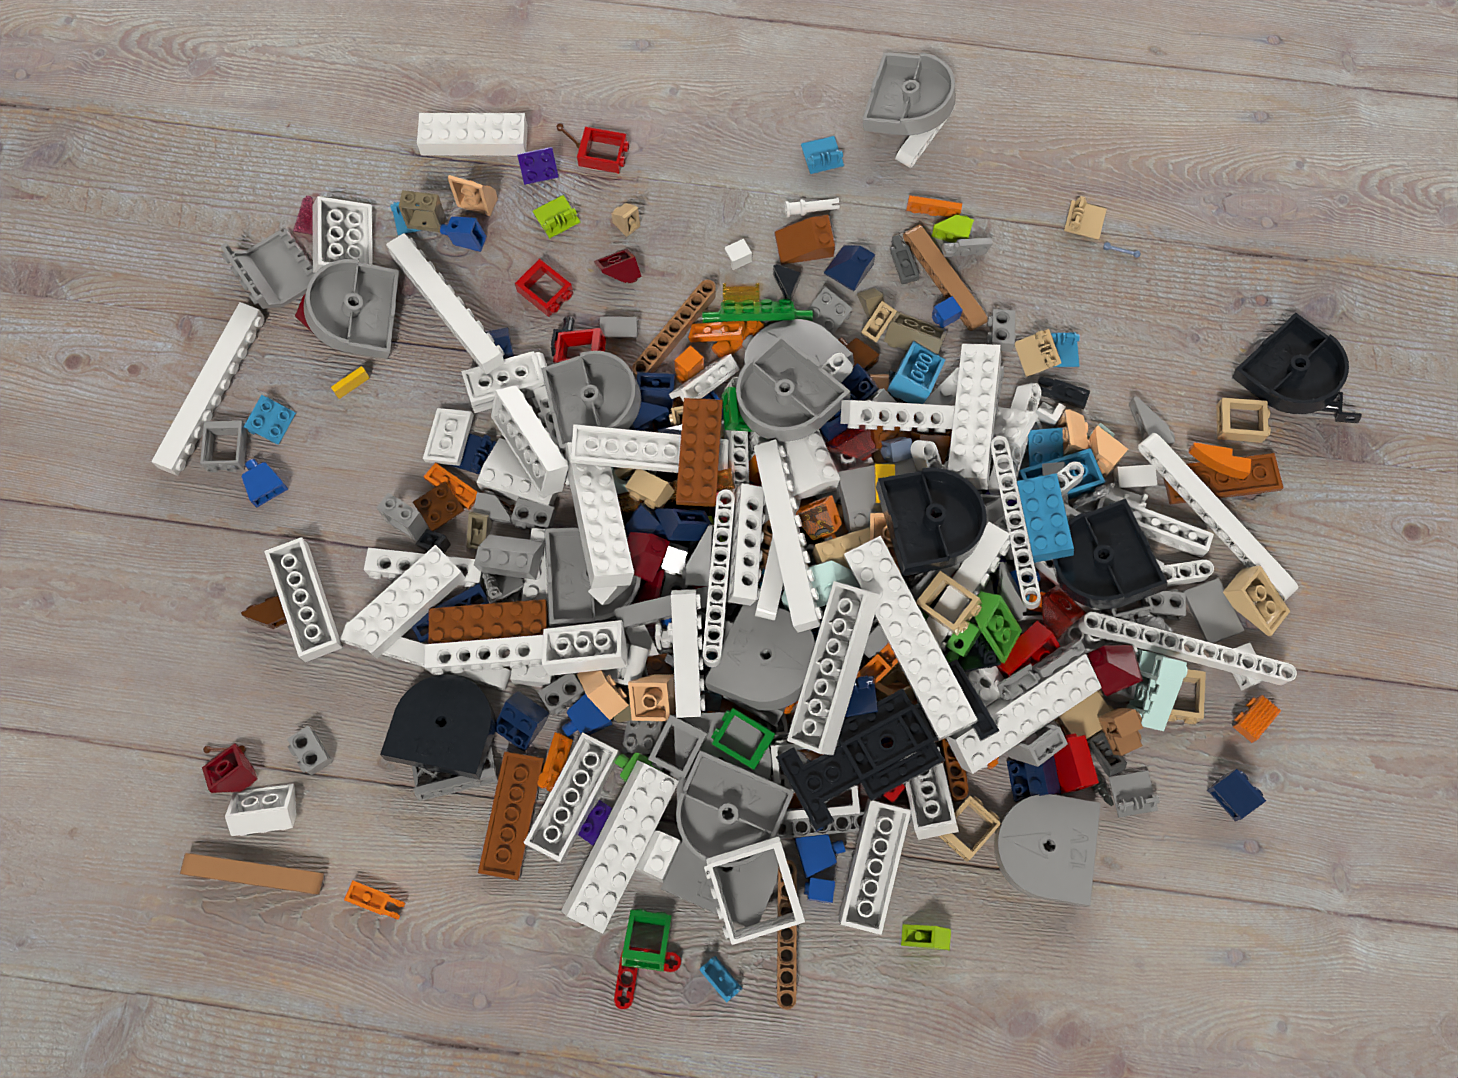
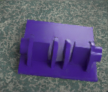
M552 147L517 154L524 185L559 178Z
M599 800L582 825L578 836L594 846L612 808Z

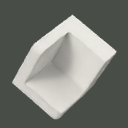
M744 239L725 247V251L731 260L732 270L752 262V252Z
M1043 402L1036 411L1040 422L1054 428L1065 406L1059 403L1055 409Z

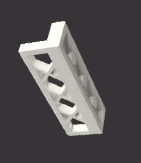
M726 355L711 363L669 395L671 399L680 396L683 402L684 398L701 399L740 369L732 355Z

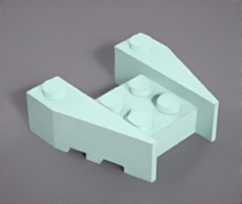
M1137 649L1138 652L1135 654L1139 662L1143 681L1136 683L1134 700L1129 701L1127 708L1135 709L1139 712L1143 727L1164 731L1183 678L1187 675V662Z

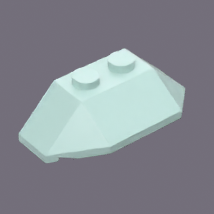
M832 560L808 568L812 570L814 575L812 586L816 588L819 600H816L817 607L827 605L834 581L860 588L852 571ZM784 590L781 599L784 605V609L790 612L786 592Z

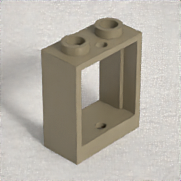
M402 190L399 209L407 228L440 232L441 225L445 224L446 216L439 195Z

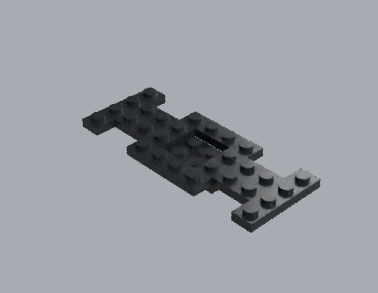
M956 659L948 663L977 718V722L971 726L979 740L983 741L1000 731L958 660ZM903 688L878 701V712L850 716L845 719L838 738L840 746L835 748L834 755L824 754L805 765L802 763L794 747L776 756L816 832L834 822L825 803L851 788L862 784L872 802L945 762L935 744L939 740L920 703L912 705ZM886 737L891 738L893 746L884 748L881 744L882 739Z

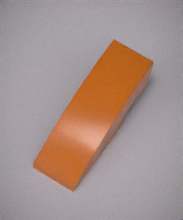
M1196 442L1189 448V454L1219 473L1243 480L1250 474L1251 459L1232 456V448Z
M889 643L857 673V679L866 675L874 676L876 684L898 663Z

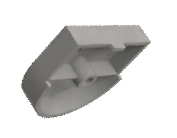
M883 52L862 119L864 131L896 135H918L931 131L941 125L950 116L956 101L955 80L949 66L941 59L925 53L916 56Z
M353 259L337 260L321 267L309 281L304 299V315L311 331L323 343L339 351L388 359L395 316L399 270L359 263L358 260Z
M802 319L779 321L762 329L748 344L744 357V363L746 364L782 334L807 356L810 355L819 362L821 367L836 353L844 354L854 365L853 353L829 331L817 323Z
M782 334L753 360L750 359L744 365L736 385L739 411L747 426L756 434L766 439H776L781 442L795 441L810 436L841 409L842 400H850V391L825 371L821 364L813 357L807 356Z
M587 351L580 353L578 357L541 368L559 449L563 455L565 454L567 442H572L573 425L628 430L635 421L641 404L640 388L628 365L616 355L604 351Z
M579 528L545 529L544 542L549 628L616 620L614 610L632 604L639 589L641 578L633 575L631 584L611 603L602 605L588 592L591 586Z
M756 600L751 606H742L722 646L721 662L716 667H711L704 683L708 690L746 704L750 708L777 710L792 705L799 700L816 642L811 630L799 633L793 627L789 611L778 608L775 621L756 617L755 613L758 600Z
M726 712L701 713V717L680 718L709 733L700 751L718 759L723 757L724 761L770 781L773 769L770 745L755 770L712 745L713 739L711 736L717 727L721 729L724 723L722 718ZM735 716L720 742L750 760L765 735ZM674 726L676 767L683 770L699 738ZM682 777L681 780L676 778L679 781L677 784V804L687 778ZM729 808L723 814H732V809Z
M699 751L678 799L676 818L680 835L690 851L705 862H707L706 859L775 838L794 791ZM729 808L732 809L734 817L725 820L723 812L728 811ZM764 852L719 866L736 867L745 865L760 857Z
M1035 795L1013 806L1001 819L1000 823L1002 824L997 828L994 838L995 858L1005 879L1015 889L1032 898L1082 907L1090 906L1101 803L1059 795ZM1048 843L1050 850L1046 851L1043 845Z
M724 814L725 820L734 817L731 814ZM682 840L661 890L718 915L716 907L720 905L718 899H713L710 890L713 882L711 878L707 879L704 869L707 866V862L692 853ZM774 848L765 851L760 857L748 864L731 867L733 869L731 871L728 870L727 873L723 871V867L715 866L731 920L742 927L759 923L770 899L778 875V861Z

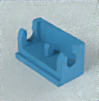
M716 956L712 957L699 969L726 1003L743 989Z

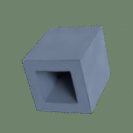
M897 437L881 441V454L885 461L894 463L913 458L911 454V438Z

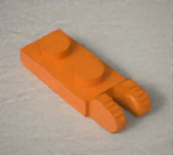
M554 733L543 772L538 778V787L546 788L549 792L552 791L566 764L573 741L571 738L561 733Z
M353 880L344 898V901L397 920L400 918L398 913L386 910L388 903H394L398 907H404L406 904L392 898L389 894Z

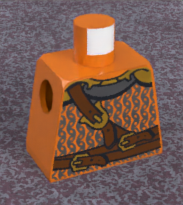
M832 495L802 506L796 512V515L800 516L802 527L811 539L815 540L823 537L825 541L837 538L834 532L841 526V519Z

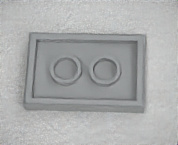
M1219 578L1182 592L1186 593V603L1204 640L1210 643H1216L1245 631L1234 608L1223 593L1224 588Z

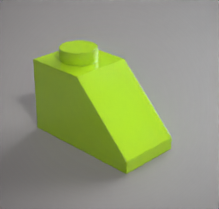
M960 215L950 217L934 225L931 237L951 243H956L957 240L968 239L974 219Z
M902 925L901 946L950 951L951 929L927 925Z

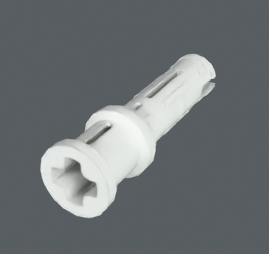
M839 198L809 202L801 199L799 202L792 203L785 201L786 217L797 214L804 216L807 212L839 210L840 205H832L839 203Z

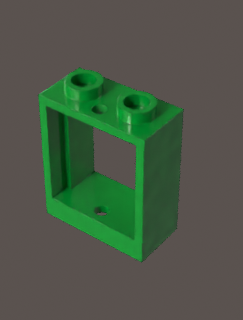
M732 708L731 711L727 710L722 718L724 723L721 729L717 727L711 736L713 739L712 745L755 770L776 733L735 708ZM735 716L765 734L750 760L720 742Z
M644 909L630 910L622 953V966L664 972L672 915H668L665 912L651 913ZM634 922L665 926L660 954L629 950Z

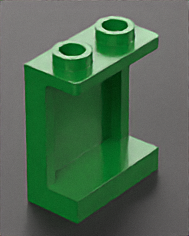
M727 387L722 394L725 430L754 432L741 417L736 387Z

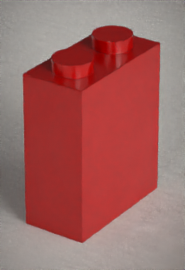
M1076 733L1065 735L1064 737L1068 744L1054 754L1061 794L1077 792L1099 783L1086 736H1077Z

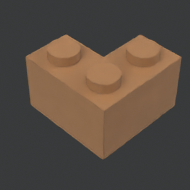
M1117 708L1098 717L1113 755L1122 756L1143 746L1140 741L1142 738L1138 731L1143 728L1141 724L1142 718L1135 709Z

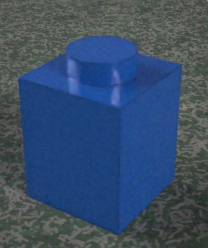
M952 296L934 306L932 319L941 328H944L960 319L963 310Z
M810 878L809 882H805L804 895H807V900L832 904L835 881Z

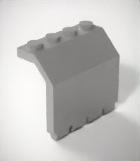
M279 230L246 251H232L227 242L220 246L224 251L221 255L227 264L232 263L231 270L236 277L240 276L242 278L239 282L245 291L250 290L251 294H249V297L254 304L259 303L262 309L284 307L306 293L309 281L315 274L312 263L304 255L305 253L299 244L295 242L296 240L289 230L284 232Z

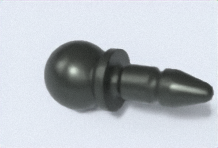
M1096 773L1099 783L1090 786V788H1093L1094 793L1098 792L1107 804L1113 806L1112 797L1105 789L1106 784L1103 782L1101 775Z

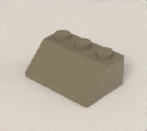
M896 312L889 324L883 342H886L893 348L905 349L904 351L907 352L913 341L939 355L948 330Z

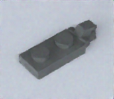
M899 235L893 236L891 241L893 247H890V251L901 284L918 281L920 277L909 245L902 244Z

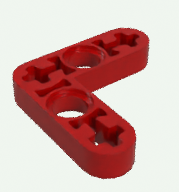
M632 946L629 949L633 951H644L647 953L660 954L659 950H652ZM667 952L666 960H670L671 956H674V960L678 961V964L674 965L673 969H670L669 965L665 964V972H675L680 968L681 959L676 953ZM622 953L614 1003L616 1007L623 1010L630 1008L633 1004L638 968L622 966ZM624 972L632 973L633 980L630 984L622 982L621 976ZM619 986L625 988L632 987V991H627L626 997L630 998V1001L625 1003V1006H621V1002L618 1001V997L623 995V990H619Z

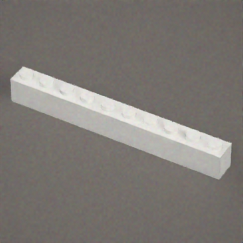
M403 233L388 242L386 246L391 257L482 371L487 375L503 365L505 362L502 348L499 345L495 346L492 336L483 331L484 327L479 320H474L475 317L469 308L465 309L464 302L459 296L456 297L454 295L455 292L450 285L445 284L442 274L435 272L436 269L431 261L427 262L424 252L421 249H417L415 241L412 238L409 239Z
M239 302L151 461L157 468L177 476L184 470L189 455L194 452L195 444L203 435L204 421L212 419L213 412L216 406L220 404L224 391L229 388L230 380L237 373L241 360L246 357L247 349L254 342L258 329L264 323L265 317L259 309Z
M775 439L755 445L754 451L793 627L799 633L820 627V619L823 618L820 606L817 607L816 600H819L816 588L812 586V581H814L813 572L811 569H808L807 563H810L808 552L804 551L803 547L806 544L804 534L800 533L799 527L802 526L800 516L796 515L795 509H798L795 497L792 498L791 492L794 491L792 481L788 480L787 474H790L787 462L784 463L783 459L786 453L783 445L780 446Z

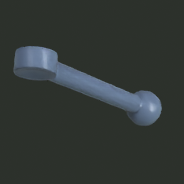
M1108 242L1103 245L1104 250L1112 249L1134 255L1136 258L1141 255L1140 251L1134 252L1111 246Z

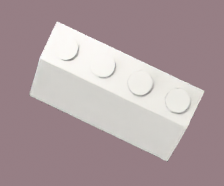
M622 620L544 629L543 668L549 676L627 667L628 649Z

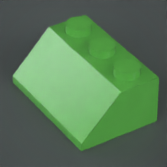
M980 591L977 597L982 602V609L975 616L979 629L999 660L1005 663L1022 629L1000 595Z

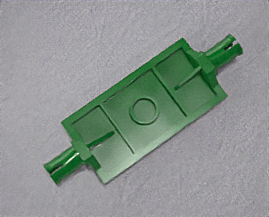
M763 299L761 302H754L753 300H743V302L726 300L721 302V310L719 312H702L703 323L795 319L813 321L812 310H796L794 308V301L789 299H781L779 301Z

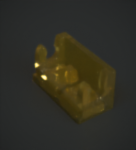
M723 283V302L726 300H734L735 302L753 300L754 302H759V283H755V286L726 287V283Z

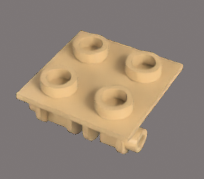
M1080 196L1076 201L1072 200L1064 231L1099 240L1107 209L1087 204L1086 198Z
M1049 329L1039 331L1034 335L1015 342V348L1026 377L1062 364Z

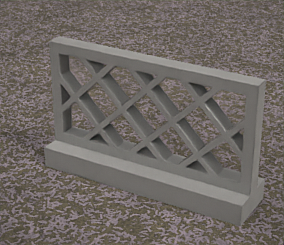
M490 745L486 758L490 762V767L483 769L480 780L459 775L454 776V774H450L448 778L441 779L438 777V772L433 774L425 768L412 766L415 784L414 792L417 799L423 801L498 782L492 745ZM424 772L432 776L428 783L420 785L419 778Z

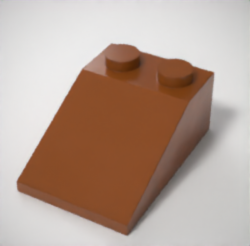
M829 215L810 217L774 233L781 265L834 257L835 243Z

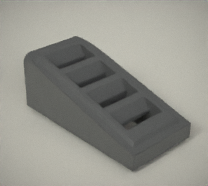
M1103 731L1087 740L1089 748L1108 777H1112L1126 769V760L1123 756L1113 755ZM1103 740L1104 744L1098 747L1095 746V744ZM1105 748H1108V751H1106V752H1104V753H1101V752H1100V751L1104 750ZM1111 755L1113 756V758H1111V759H1109V760H1106V759H1105V758H1107V757H1109V756H1111Z

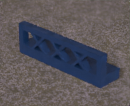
M477 584L435 608L473 605L471 603L481 597L485 601L481 604H489V601L480 584ZM429 612L412 626L420 643L429 639V633L423 636L420 634V631L429 627Z

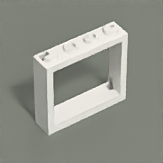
M777 740L775 744L771 745L774 783L781 786L780 767L776 759L778 751H787L793 747L795 750L807 748L794 743H787V740ZM858 785L851 788L853 803L827 806L831 816L860 813ZM803 808L787 809L783 820L808 818Z
M779 836L706 859L707 866L704 867L707 879H712L713 886L710 887L713 899H718L720 906L716 907L719 919L724 918L726 926L722 927L726 939L730 938L732 945L805 922ZM774 848L793 912L735 930L715 866Z

